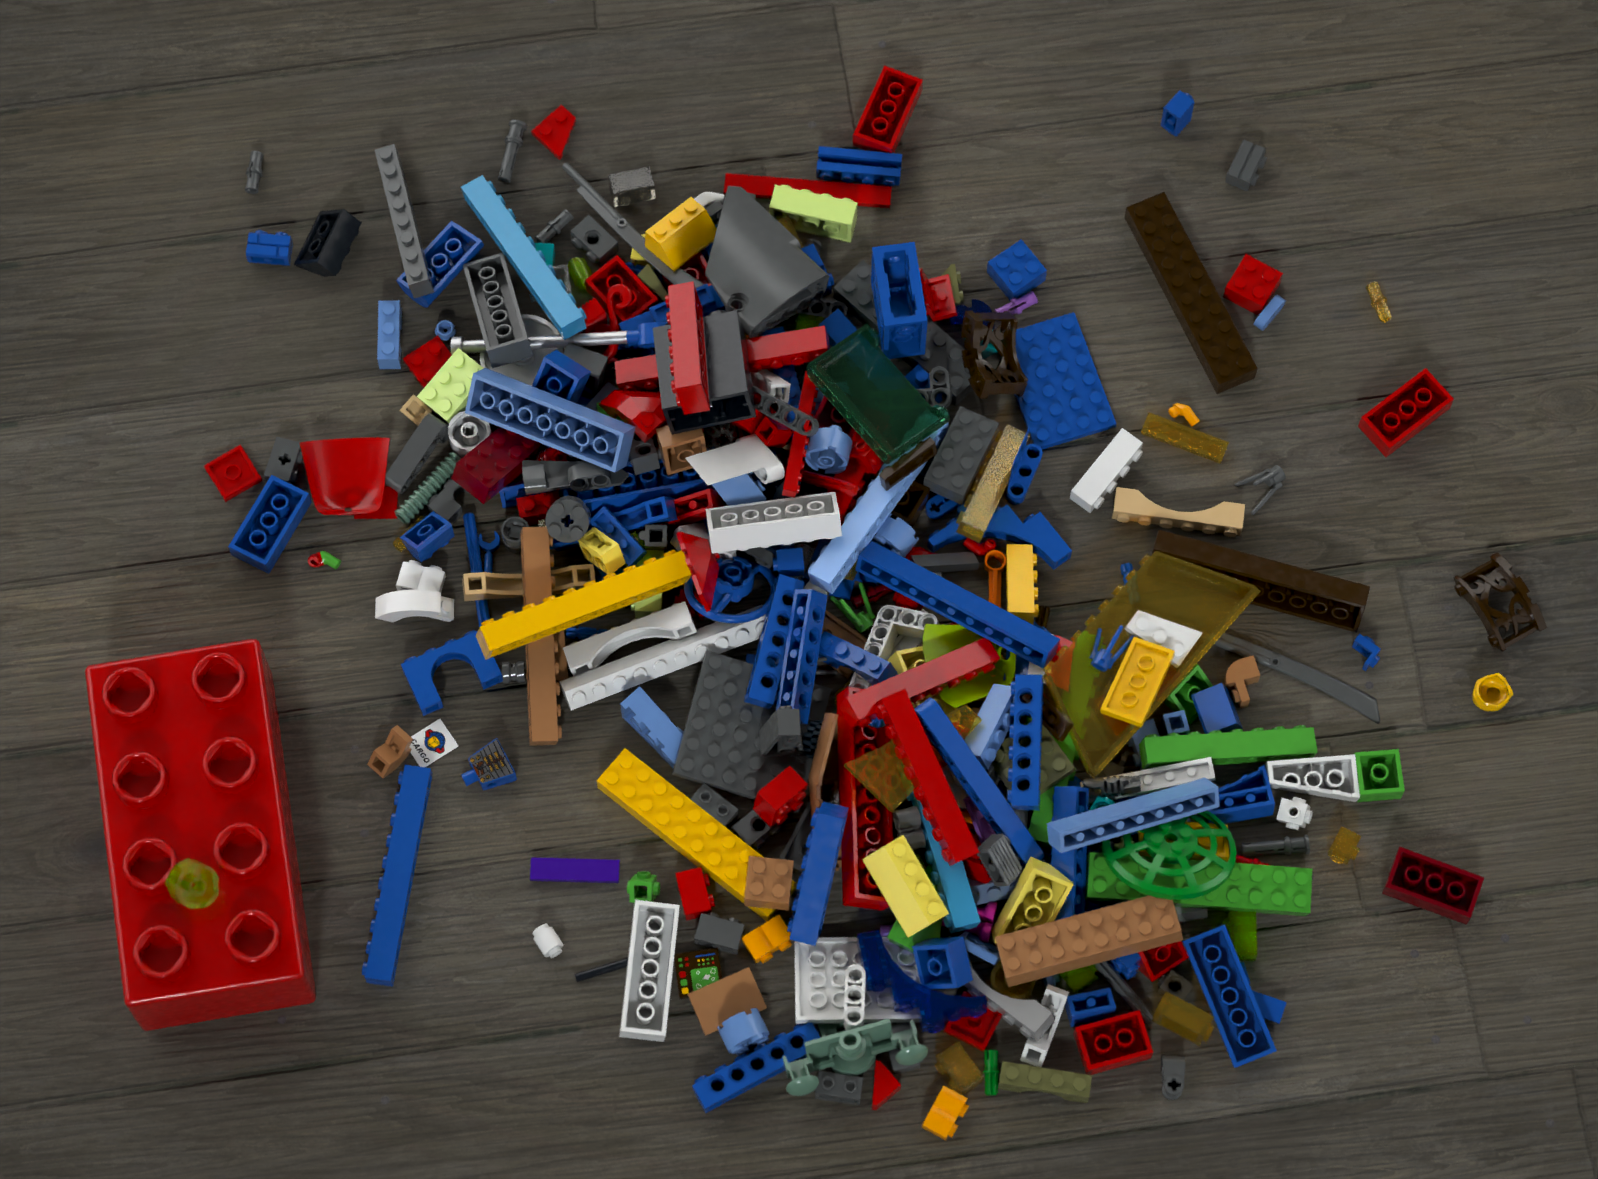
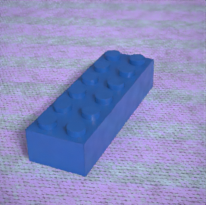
M823 801L820 808L816 807L815 813H813L810 826H813L814 829L812 828L808 835L806 847L809 850L807 849L801 868L805 869V871L802 870L801 876L798 879L796 889L800 890V892L798 891L794 898L792 911L795 912H793L787 928V932H791L789 940L816 946L821 935L849 811L848 807Z
M1225 924L1184 940L1182 943L1233 1067L1236 1068L1276 1052L1277 1050Z

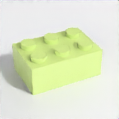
M458 348L417 397L449 424L456 414L466 410L473 373L484 368Z

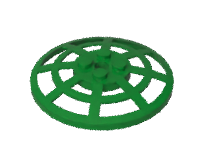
M1208 810L1198 814L1212 821L1220 829H1211L1203 819L1193 814L1139 830L1138 832L1144 833L1143 841L1135 844L1131 843V833L1125 834L1123 836L1125 847L1116 852L1111 850L1110 839L1102 841L1105 861L1111 871L1122 882L1143 894L1169 900L1197 898L1218 889L1232 874L1237 851L1235 841L1229 829L1217 816ZM1191 818L1204 829L1193 830L1186 822ZM1209 836L1210 851L1197 845L1198 837ZM1216 836L1227 837L1230 845L1228 862L1216 855ZM1166 840H1173L1174 842L1169 843ZM1145 849L1154 858L1153 862L1149 863L1137 852ZM1195 853L1205 858L1200 863L1190 867L1188 860ZM1129 855L1138 865L1148 870L1144 880L1130 874L1117 860ZM1211 862L1223 869L1214 879L1204 884L1198 885L1194 877L1195 873L1204 870ZM1162 863H1179L1181 869H1169L1160 866ZM1156 874L1170 877L1185 876L1188 887L1168 888L1153 885L1152 883Z

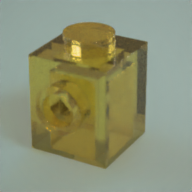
M1341 826L1327 855L1331 856L1334 862L1347 865L1350 858L1355 860L1360 850L1356 846L1361 836Z

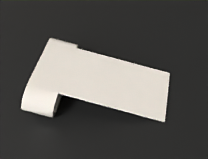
M755 433L737 438L735 443L685 458L707 485L750 472H754L763 484L783 479L785 476L782 463Z

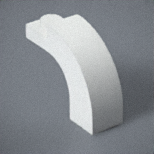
M429 590L389 592L376 598L375 618L394 623L406 617L423 616L450 622L454 620V599L441 596V592Z
M1050 984L1047 985L1041 1005L1052 1012L1054 1022L1038 1041L1032 1037L1027 1039L1020 1061L1036 1067H1042L1069 994L1068 991Z

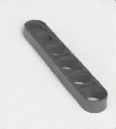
M752 384L753 395L756 393L761 395V401L755 405V409L802 435L814 436L818 432L819 423L814 417ZM773 402H776L778 404V410L776 413L772 414L770 411V405ZM793 411L795 419L789 423L787 421V414ZM810 420L812 422V429L806 432L804 430V423Z

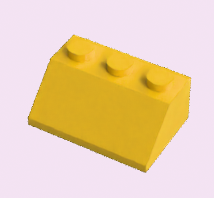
M690 197L645 231V247L669 268L676 271L714 241L717 228L707 210Z

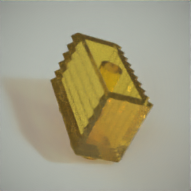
M958 1041L935 1058L937 1063L934 1065L941 1075L946 1074L950 1080L948 1085L951 1090L959 1092L962 1096L984 1081L983 1074Z

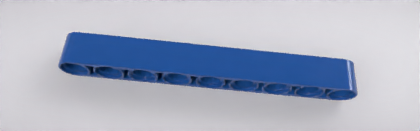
M929 697L917 706L915 712L926 736L996 834H1004L1009 838L1012 850L1021 859L1020 864L1022 868H1025L1030 857L1040 861L1044 859V853L939 704Z

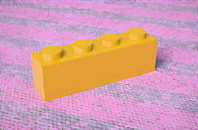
M1007 544V611L1034 625V617H1038V604H1034V600H1038V587H1034V583H1037V570H1033V566H1037V553H1033V545Z

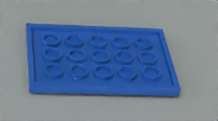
M1074 312L1016 329L1017 358L1028 381L1023 396L1018 397L1016 394L1014 395L1027 430L1030 425L1029 435L1033 444L1039 445L1043 450L1116 427L1115 418Z

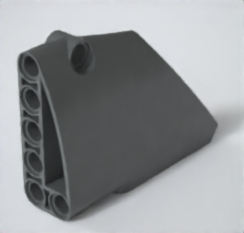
M728 186L705 275L724 304L725 311L737 310L744 333L750 338H754L817 303L824 296L829 275L801 250V245L797 238L742 187Z

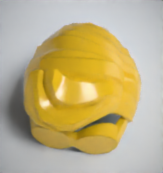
M1500 673L1490 674L1476 681L1472 700L1478 708L1484 711H1498L1509 702V699L1513 696V691L1506 678Z

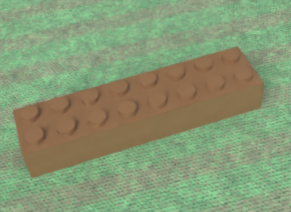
M1149 895L995 937L1008 987L1179 942L1183 940L1173 900L1156 898Z

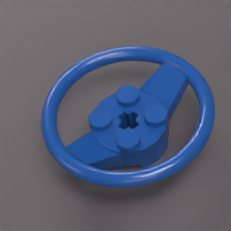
M739 555L733 557V560L723 561V558L719 559V573L711 610L706 612L704 606L696 599L693 593L692 577H690L688 582L684 583L687 601L693 609L704 617L722 623H745L756 620L767 613L776 577L769 568ZM757 572L762 573L766 577L771 587L769 599L762 607L745 614L729 615L721 613L730 601L739 602L742 597L751 593L754 586V575Z

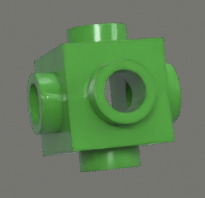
M647 871L637 872L627 883L629 902L635 903V900L653 902L660 894V882H657V875H650V872Z

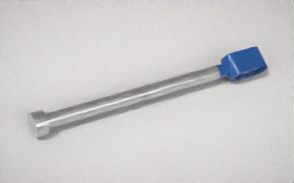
M668 322L642 323L638 325V330L579 333L566 340L561 335L529 336L528 339L531 349L567 347L568 343L576 346L638 343V347L649 349L655 348L653 328L664 326ZM463 336L451 338L452 355L458 348L465 354L487 352L483 339L465 340Z

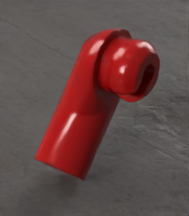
M969 536L963 545L975 555L982 556L995 550L996 542L988 539L984 543H977Z

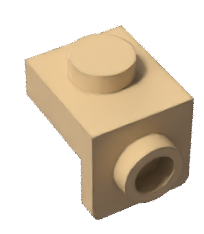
M414 394L399 410L417 426H419L427 414L433 412L431 408Z

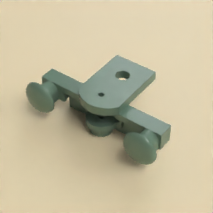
M890 1018L868 1025L864 1023V1026L839 1033L837 1030L844 1027V1023H820L817 1026L821 1038L804 1042L805 1059L788 1063L786 1056H783L787 1077L792 1080L787 1085L786 1090L793 1096L810 1094L818 1087L819 1079L809 1073L831 1067L832 1071L837 1074L860 1075L872 1066L876 1059L875 1054L899 1047L901 1051L897 1053L896 1061L905 1066L914 1065L921 1062L927 1056L928 1048L918 1043V1033L913 1020L910 1021L911 1029L894 1034L892 1033Z

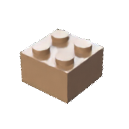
M668 425L656 429L662 462L667 475L692 469L693 467L685 458L707 451L702 429L671 435Z
M749 856L744 906L789 911L794 860Z

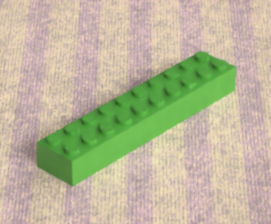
M1089 852L1086 858L1085 900L1123 903L1149 896L1122 882L1107 865L1103 853ZM1129 855L1117 860L1130 874L1144 880L1148 870L1138 865ZM1141 856L1149 863H1152L1154 858L1149 856ZM1190 859L1188 860L1190 867L1202 861ZM1211 862L1204 870L1195 873L1194 877L1198 885L1204 884L1214 879L1223 869ZM1162 863L1160 866L1169 869H1181L1179 863ZM1235 863L1232 874L1218 889L1197 898L1173 900L1174 907L1307 916L1311 913L1312 869ZM1156 874L1152 883L1153 885L1168 888L1188 887L1185 876L1170 877Z

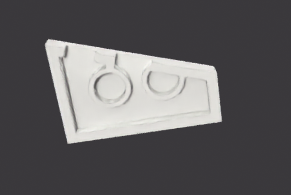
M1140 610L1134 614L1124 628L1131 635L1139 639L1174 650L1175 656L1171 664L1176 668L1180 666L1202 635L1200 631Z

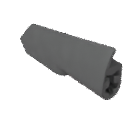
M522 461L526 495L571 488L573 491H587L619 486L629 476L622 469L614 473L587 461Z

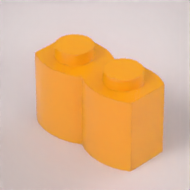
M780 915L773 917L741 938L755 963L760 961L765 963L773 958L772 954L779 949L782 952L792 946L791 942L793 940H789L791 932H787L788 927Z
M943 1085L922 1124V1128L945 1141L948 1136L953 1137L958 1128V1125L955 1124L959 1116L963 1118L969 1107L966 1104L968 1098Z

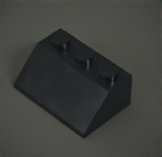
M345 209L320 211L294 265L323 277L336 276L342 268L341 264L345 256L350 252V246L354 238L357 237L362 222Z

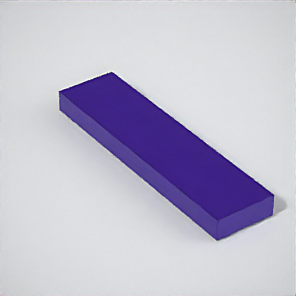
M531 857L530 881L619 883L620 860Z

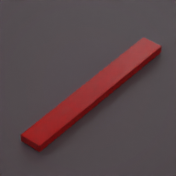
M725 174L724 195H726L728 186L742 187L747 193L756 194V198L772 199L775 185H788L793 189H807L820 195L830 194L834 198H849L857 202V206L890 209L892 186Z

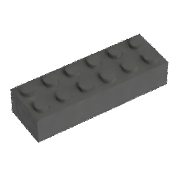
M499 253L465 263L463 265L492 368L533 357L504 254Z

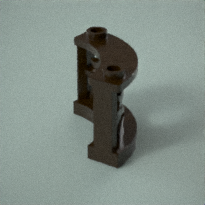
M965 311L961 338H965V350H961L964 368H968L971 376L968 381L980 399L996 394H1016L1018 397H1022L1027 386L1028 379L1019 365L1016 353L1015 340L1018 320L1009 311L989 313ZM983 321H989L988 325L982 324ZM995 321H1002L1001 325L993 329ZM989 342L1001 356L995 370L990 363L982 359L981 352L987 348Z
M1496 552L1490 556V561L1461 577L1455 576L1456 585L1454 588L1456 593L1463 597L1479 616L1489 635L1487 638L1491 646L1497 647L1503 652L1510 645L1537 630L1542 631L1546 629L1547 626L1537 603L1532 604L1531 598L1527 596V593L1530 591L1520 576L1516 578L1515 574L1513 575L1511 571L1512 566ZM1500 580H1503L1506 583L1505 586H1500L1498 584L1500 583ZM1473 583V585L1477 586V589H1471L1469 585ZM1490 588L1499 592L1512 591L1514 593L1509 603V614L1488 606ZM1519 603L1522 609H1516L1517 614H1515L1514 604ZM1509 623H1511L1514 633L1502 639L1498 630L1499 627H1503L1506 634L1509 629ZM1529 623V625L1518 630V624Z

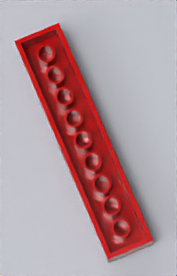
M848 686L837 694L840 806L849 808L841 842L843 905L885 910L889 905L862 859L893 841L890 740L885 731L886 726L875 728L867 725L860 728L858 725L851 729L838 705L845 697L863 689Z

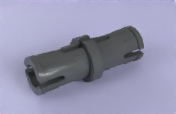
M252 151L250 153V163L246 169L247 182L245 191L249 194L258 193L259 181L263 174L262 162L264 154L259 151Z
M564 209L553 221L549 220L547 226L535 236L537 243H547L555 235L558 236L561 233V229L573 220L571 213Z

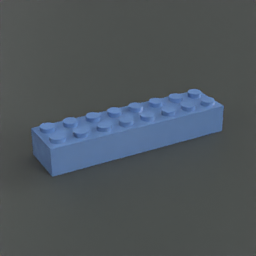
M488 368L473 373L465 410L466 414L614 473L627 466L635 426Z

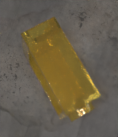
M1167 991L1163 995L1152 1019L1156 1024L1198 1046L1201 1045L1202 1041H1208L1215 1027L1212 1024L1214 1016Z

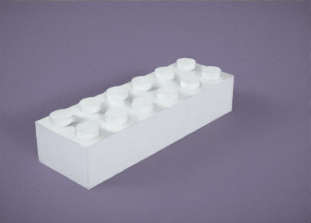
M835 492L705 509L712 553L723 554L728 551H745L758 547L768 548L773 545H790L795 542H812L818 539H834L842 536L840 513Z
M635 900L619 1037L664 1042L680 905Z

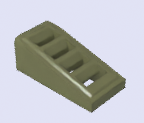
M647 264L637 277L665 302V295H668L652 267Z

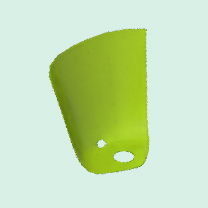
M925 624L922 638L925 663L984 637L961 625ZM991 642L1000 657V660L995 664L996 668L986 674L980 672L976 678L970 681L964 679L960 681L961 683L952 689L946 687L938 695L945 703L957 708L986 697L993 684L1009 686L1015 676L1016 654L1010 652L1009 659L1004 660L1001 656V649L1003 647Z

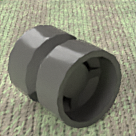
M517 516L506 519L501 526L503 543L513 553L521 552L520 532L522 527H529L523 518Z

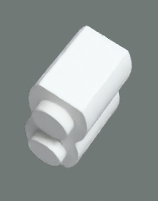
M414 560L403 562L396 584L397 591L429 590L441 592L446 578L445 572L442 571V568L434 565L423 567L420 562Z

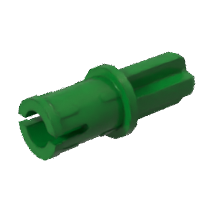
M984 1050L985 1065L982 1074H985V1094L995 1096L998 1094V1074H1000L998 1070V1050Z

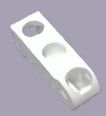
M767 369L759 372H750L754 386L788 403L791 385L789 382Z

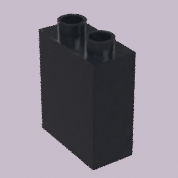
M717 310L703 317L710 402L709 411L684 415L682 407L677 406V393L673 394L671 388V381L674 380V376L671 375L670 363H673V359L669 355V346H672V342L669 341L667 329H671V325L667 323L664 326L653 328L661 406L671 435L756 417L746 336L737 310L729 312Z

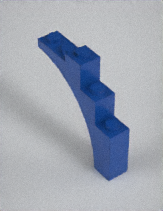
M975 497L970 500L965 499L962 505H958V519L956 517L951 519L941 531L938 529L931 533L927 546L934 553L946 545L967 539L969 536L971 538H998L1016 544L1033 545V552L1037 553L1053 570L1069 560L1072 553L1069 546L1041 512L1036 515H1029L1023 521L1024 523H1022L1007 504L1002 508L999 506L994 509L990 516Z

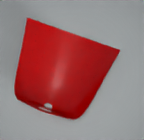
M341 438L299 443L312 499L319 513L323 515H357L373 513L380 508L384 495L390 438ZM345 508H351L352 511H345Z

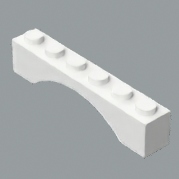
M684 601L673 604L671 607L661 611H654L640 619H633L624 625L612 627L603 633L594 634L582 641L573 642L563 647L569 668L573 676L599 667L610 654L633 641L654 637L680 640L696 634L697 630L690 610Z

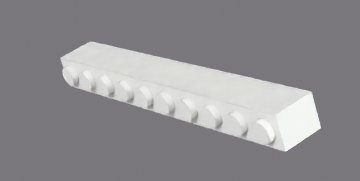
M759 605L757 607L751 608L738 614H745L755 611L763 605ZM766 614L756 620L745 623H722L717 621L696 629V634L680 640H667L562 680L559 683L570 710H574L700 662L704 659L707 650L720 654L760 639Z

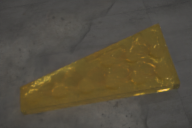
M967 705L946 714L963 739L982 721ZM893 740L843 765L891 813L905 800L914 788L911 780H908L905 776V767L902 760L898 759L895 754ZM930 742V745L940 764L943 761V759L938 753V751L935 749L933 744Z

